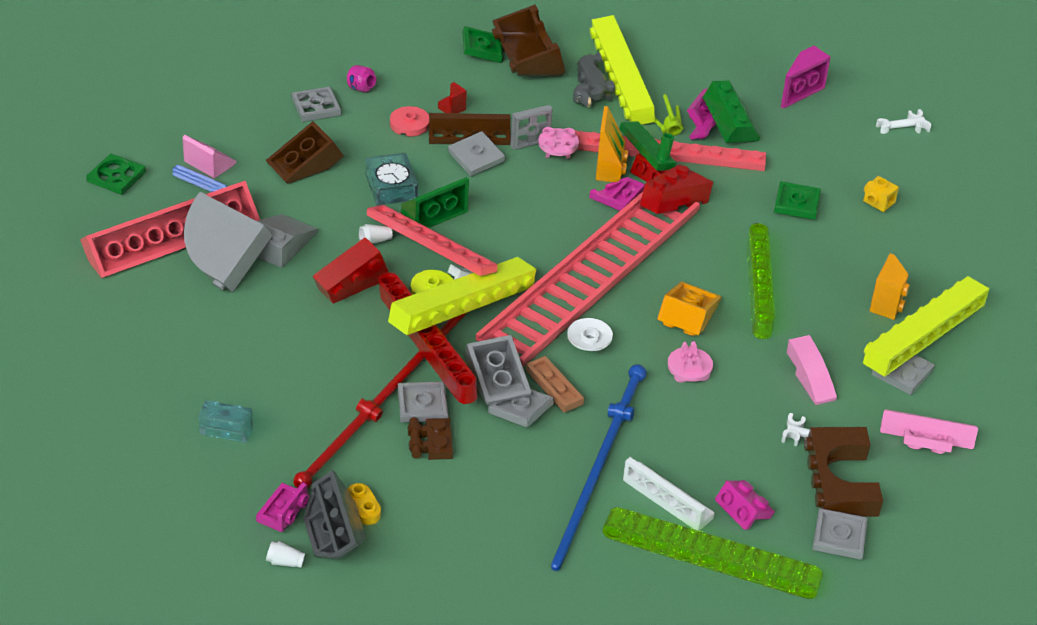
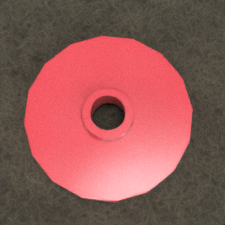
M406 106L398 108L391 113V129L400 135L401 133H406V136L410 137L419 136L428 130L429 114L418 107Z

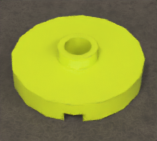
M440 270L422 271L412 278L411 293L414 295L452 281L453 278Z

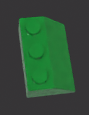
M729 80L712 81L703 95V99L725 143L759 141L761 138Z
M465 177L402 203L401 214L431 228L467 213L469 179Z

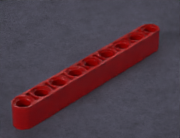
M384 273L379 277L380 297L389 310L391 309L392 302L412 295L395 273ZM436 325L408 335L459 403L471 404L477 400L475 375Z

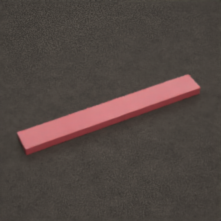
M384 204L367 208V216L479 276L497 272L498 265Z

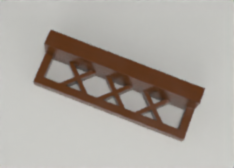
M429 113V144H454L482 131L494 145H510V114ZM433 134H442L443 136L433 137ZM461 134L463 137H456L455 135ZM496 135H506V138H497Z

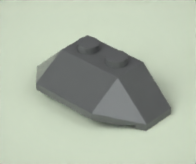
M332 470L312 484L311 491L313 492L308 500L304 522L314 555L317 558L339 559L358 547L366 539V535L355 501L336 472Z

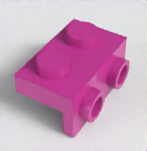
M745 480L726 481L715 498V501L744 530H749L755 519H770L775 512L768 505L769 502L764 497L759 496L753 490V486Z
M302 482L296 489L281 483L256 514V522L283 532L288 525L294 522L300 509L306 507L309 500L307 484Z

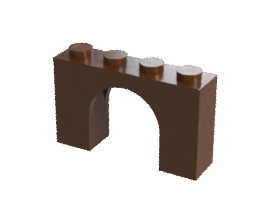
M810 427L808 437L804 438V449L809 453L808 469L812 470L813 473L811 485L812 488H816V507L861 517H879L883 504L879 482H847L836 477L828 468L829 464L836 461L867 460L870 449L867 427Z

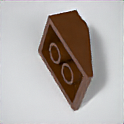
M312 121L266 159V162L288 184L328 170L344 155L334 141Z

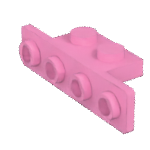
M887 409L883 412L880 427L881 433L903 436V443L907 444L909 448H929L932 452L939 454L951 453L952 446L973 449L978 427L975 425Z

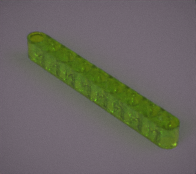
M619 507L610 510L602 528L604 536L613 541L806 599H812L817 596L823 578V572L817 566Z

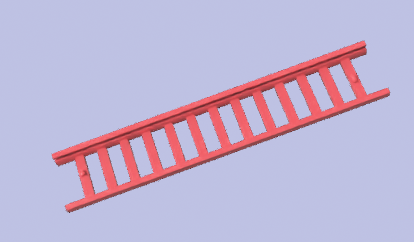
M642 192L477 332L476 340L479 342L507 336L508 334L502 331L505 327H509L536 342L532 347H529L513 338L517 352L522 354L519 358L522 367H524L690 220L700 209V203L695 202L682 214L675 210L661 213L674 220L669 224L642 210L645 208L640 205ZM636 217L662 232L658 235L631 221V219ZM623 227L641 235L650 243L645 245L618 230ZM612 238L638 253L633 256L606 242V240ZM598 248L616 256L626 264L621 267L594 253V251ZM586 259L613 273V275L608 278L581 262ZM574 270L583 276L591 278L601 286L595 289L568 273ZM561 281L588 297L582 300L555 284ZM548 292L566 301L575 309L570 312L542 296ZM534 303L562 320L556 323L529 307ZM521 315L532 322L540 324L541 327L549 330V332L543 335L517 321L516 318Z

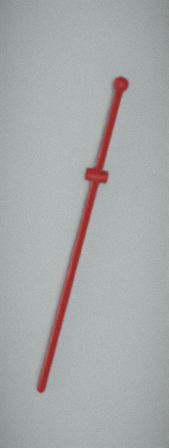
M467 313L449 319L439 330L446 336ZM420 350L372 401L362 398L358 402L356 411L360 414L306 471H300L295 474L293 483L296 488L302 482L307 484V489L310 488L315 474L366 420L377 422L381 418L383 410L379 406L398 387V383H402L425 359Z

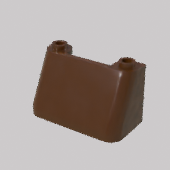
M536 4L492 20L494 25L492 29L495 40L499 39L507 54L512 73L516 72L517 76H561L566 74L559 46L557 43H552L543 21H540L539 10Z

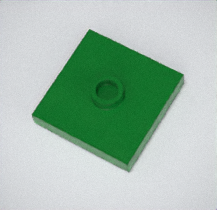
M464 26L462 31L464 54L501 63L503 55L499 39L495 40L491 32Z
M780 181L774 213L815 220L821 189Z

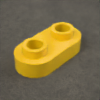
M362 483L350 485L347 490L355 501L362 524L372 525L377 523L381 518V507L370 488Z

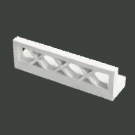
M631 457L625 461L623 481L688 526L699 532L713 520L714 512L643 463L637 462Z

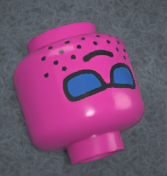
M355 65L347 73V84L352 90L368 92L375 86L376 76L370 67Z

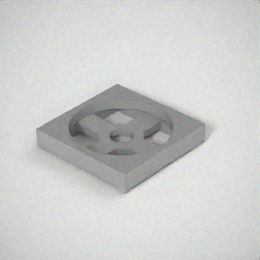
M331 87L291 93L292 101L302 122L341 116V109ZM333 104V108L324 109L323 105ZM311 107L315 111L304 112L303 108Z
M550 105L512 113L510 146L513 150L538 144L540 134H537L543 131L545 127H551L553 109ZM544 115L546 121L538 123L537 116ZM528 119L526 126L519 127L521 120ZM531 126H535L533 131H529ZM527 135V140L518 138V136Z

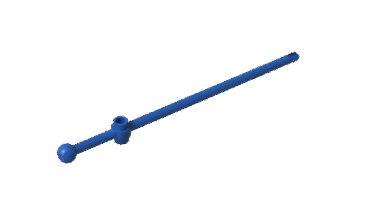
M640 364L633 365L629 369L628 375L630 380L621 401L617 402V404L610 403L608 417L613 418L551 563V568L554 571H558L561 568L621 423L625 422V420L632 421L634 407H629L638 383L646 378L647 373L646 369Z

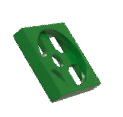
M110 153L86 175V179L89 183L123 195L146 173V166ZM112 163L120 166L114 170L108 168ZM128 170L134 171L132 177L125 175ZM102 174L107 176L108 178L104 181L99 177V175ZM113 174H120V176H118V177H114V176H112V175H113Z

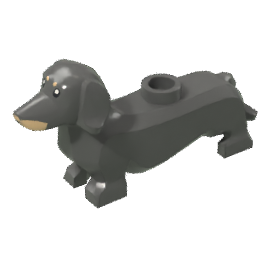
M600 53L584 55L577 62L578 82L580 84L573 91V101L588 108L591 105V100L600 101L605 98L612 102V94L606 91L614 92L615 90L613 81H606L605 75L598 69L596 61L602 62Z

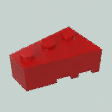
M679 164L645 183L640 205L656 214L678 210V206L681 205L690 207L695 202L701 201L702 204H707L713 181L689 170L687 166Z
M365 237L312 277L318 289L334 304L379 284V277L384 273H389L381 252Z

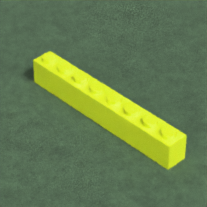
M614 15L592 19V27L589 28L591 39H594L595 48L599 50L602 61H604L605 72H609V81L612 80L615 85L614 93L618 96L620 107H624L625 119H629L630 122L638 121L641 125L655 122L654 105Z
M515 257L497 264V272L482 276L471 273L392 302L388 322L406 335L415 333L529 289L535 282L537 269L521 258Z
M969 276L961 281H957L953 287L944 290L940 296L933 298L924 307L921 306L917 312L908 315L904 321L895 324L891 330L882 333L875 341L869 342L864 349L863 364L882 376H887L985 305L990 288Z

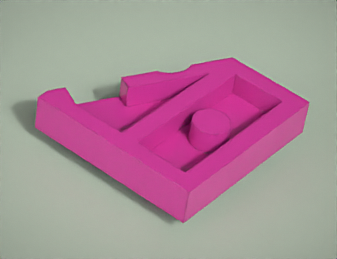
M626 177L618 182L606 184L603 190L597 191L592 189L589 198L621 211L643 192L645 184Z

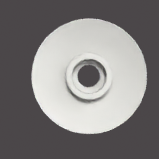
M583 318L569 326L567 336L569 341L581 350L598 351L606 348L611 343L613 333L605 322L594 318Z

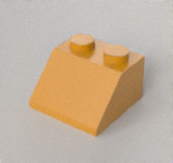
M889 254L876 279L869 312L895 320L898 312H903L906 304L903 296H907L910 284L907 283L909 274L894 254Z

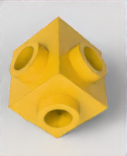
M877 176L865 185L863 201L885 212L896 203L899 187Z

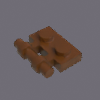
M413 417L409 420L410 424L407 427L408 435L411 438L409 450L412 452L413 458L417 459L421 457V453H428V460L453 459L450 418L426 419V426H421L418 418ZM420 437H427V441H422Z

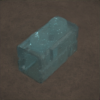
M206 400L198 416L201 435L247 443L253 428L252 409L240 405Z

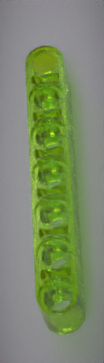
M754 223L749 228L747 240L752 333L758 339H768L772 336L775 321L769 230L764 224Z

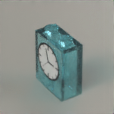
M406 153L365 158V175L377 206L406 202L418 197V182Z

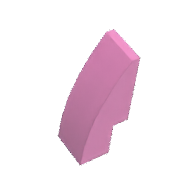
M810 335L790 339L787 354L796 366L795 375L814 404L819 405L835 401L837 396L829 372Z

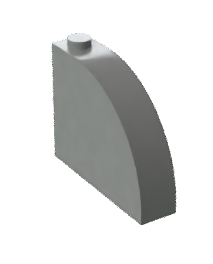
M199 192L188 211L184 227L185 246L191 260L213 281L212 284L221 291L225 288L230 292L235 290L273 236L263 224L202 192Z

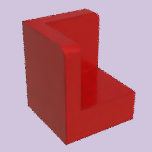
M455 82L451 83L450 96L438 101V109L444 113H461L465 111L467 90Z

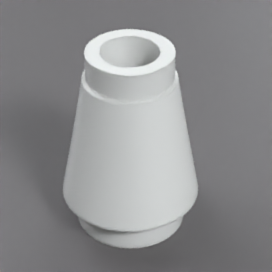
M365 224L359 228V239L362 240L366 237L372 244L391 240L392 229L385 226Z
M271 541L266 561L272 562L271 565L301 568L305 553L281 541H278V543Z

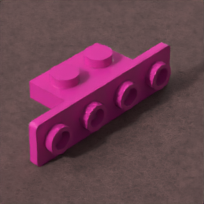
M708 88L703 89L687 109L690 118L696 125V128L689 136L691 140L707 137L711 128L716 125L703 99V95Z

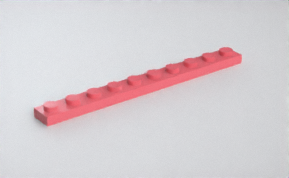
M575 130V135L579 139L577 150L598 152L600 133ZM623 136L625 140L624 150H628V156L636 157L640 152L626 136ZM674 141L670 153L674 161L758 171H765L766 152L756 150L750 151Z

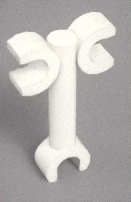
M918 109L917 115L913 114L911 110L908 111L907 119L889 121L880 118L877 119L876 127H881V134L888 133L890 129L915 126L917 133L921 132V128L930 132L931 123L925 120L921 109Z
M790 413L787 419L788 428L783 431L781 442L785 443L787 438H793L794 446H797L800 437H808L810 429L804 428L805 417L802 416L801 421L795 422L792 419L793 413Z

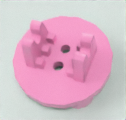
M545 127L539 136L538 144L546 153V158H550V155L570 158V154L578 149L579 139L572 128L553 129L552 127Z
M695 341L689 347L687 342H683L681 348L671 352L668 357V369L674 375V379L680 383L686 381H707L713 370V361L706 352L697 349Z

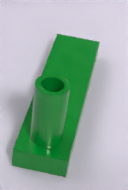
M638 121L621 122L619 130L656 171L670 170L676 166V162L670 156L675 138L672 134H662L659 144Z

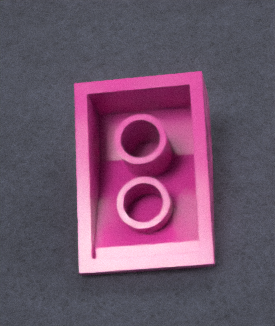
M816 46L807 48L799 53L786 74L781 102L783 109L825 88L831 56Z

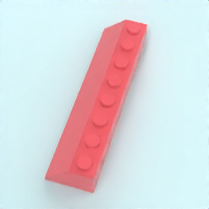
M246 181L206 194L255 221L260 220ZM194 199L85 236L80 241L88 261L99 276L103 278L186 248L184 227L188 211Z

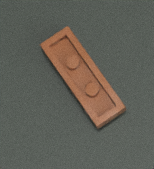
M546 356L526 364L528 374L547 395L553 397V401L564 413L584 404V397Z

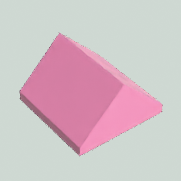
M185 134L182 138L184 162L214 179L237 162L199 140Z

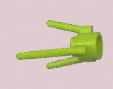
M664 94L663 98L669 116L664 119V125L656 117L655 123L663 134L669 133L676 136L684 129L681 121L680 107L676 105L675 117L668 97Z

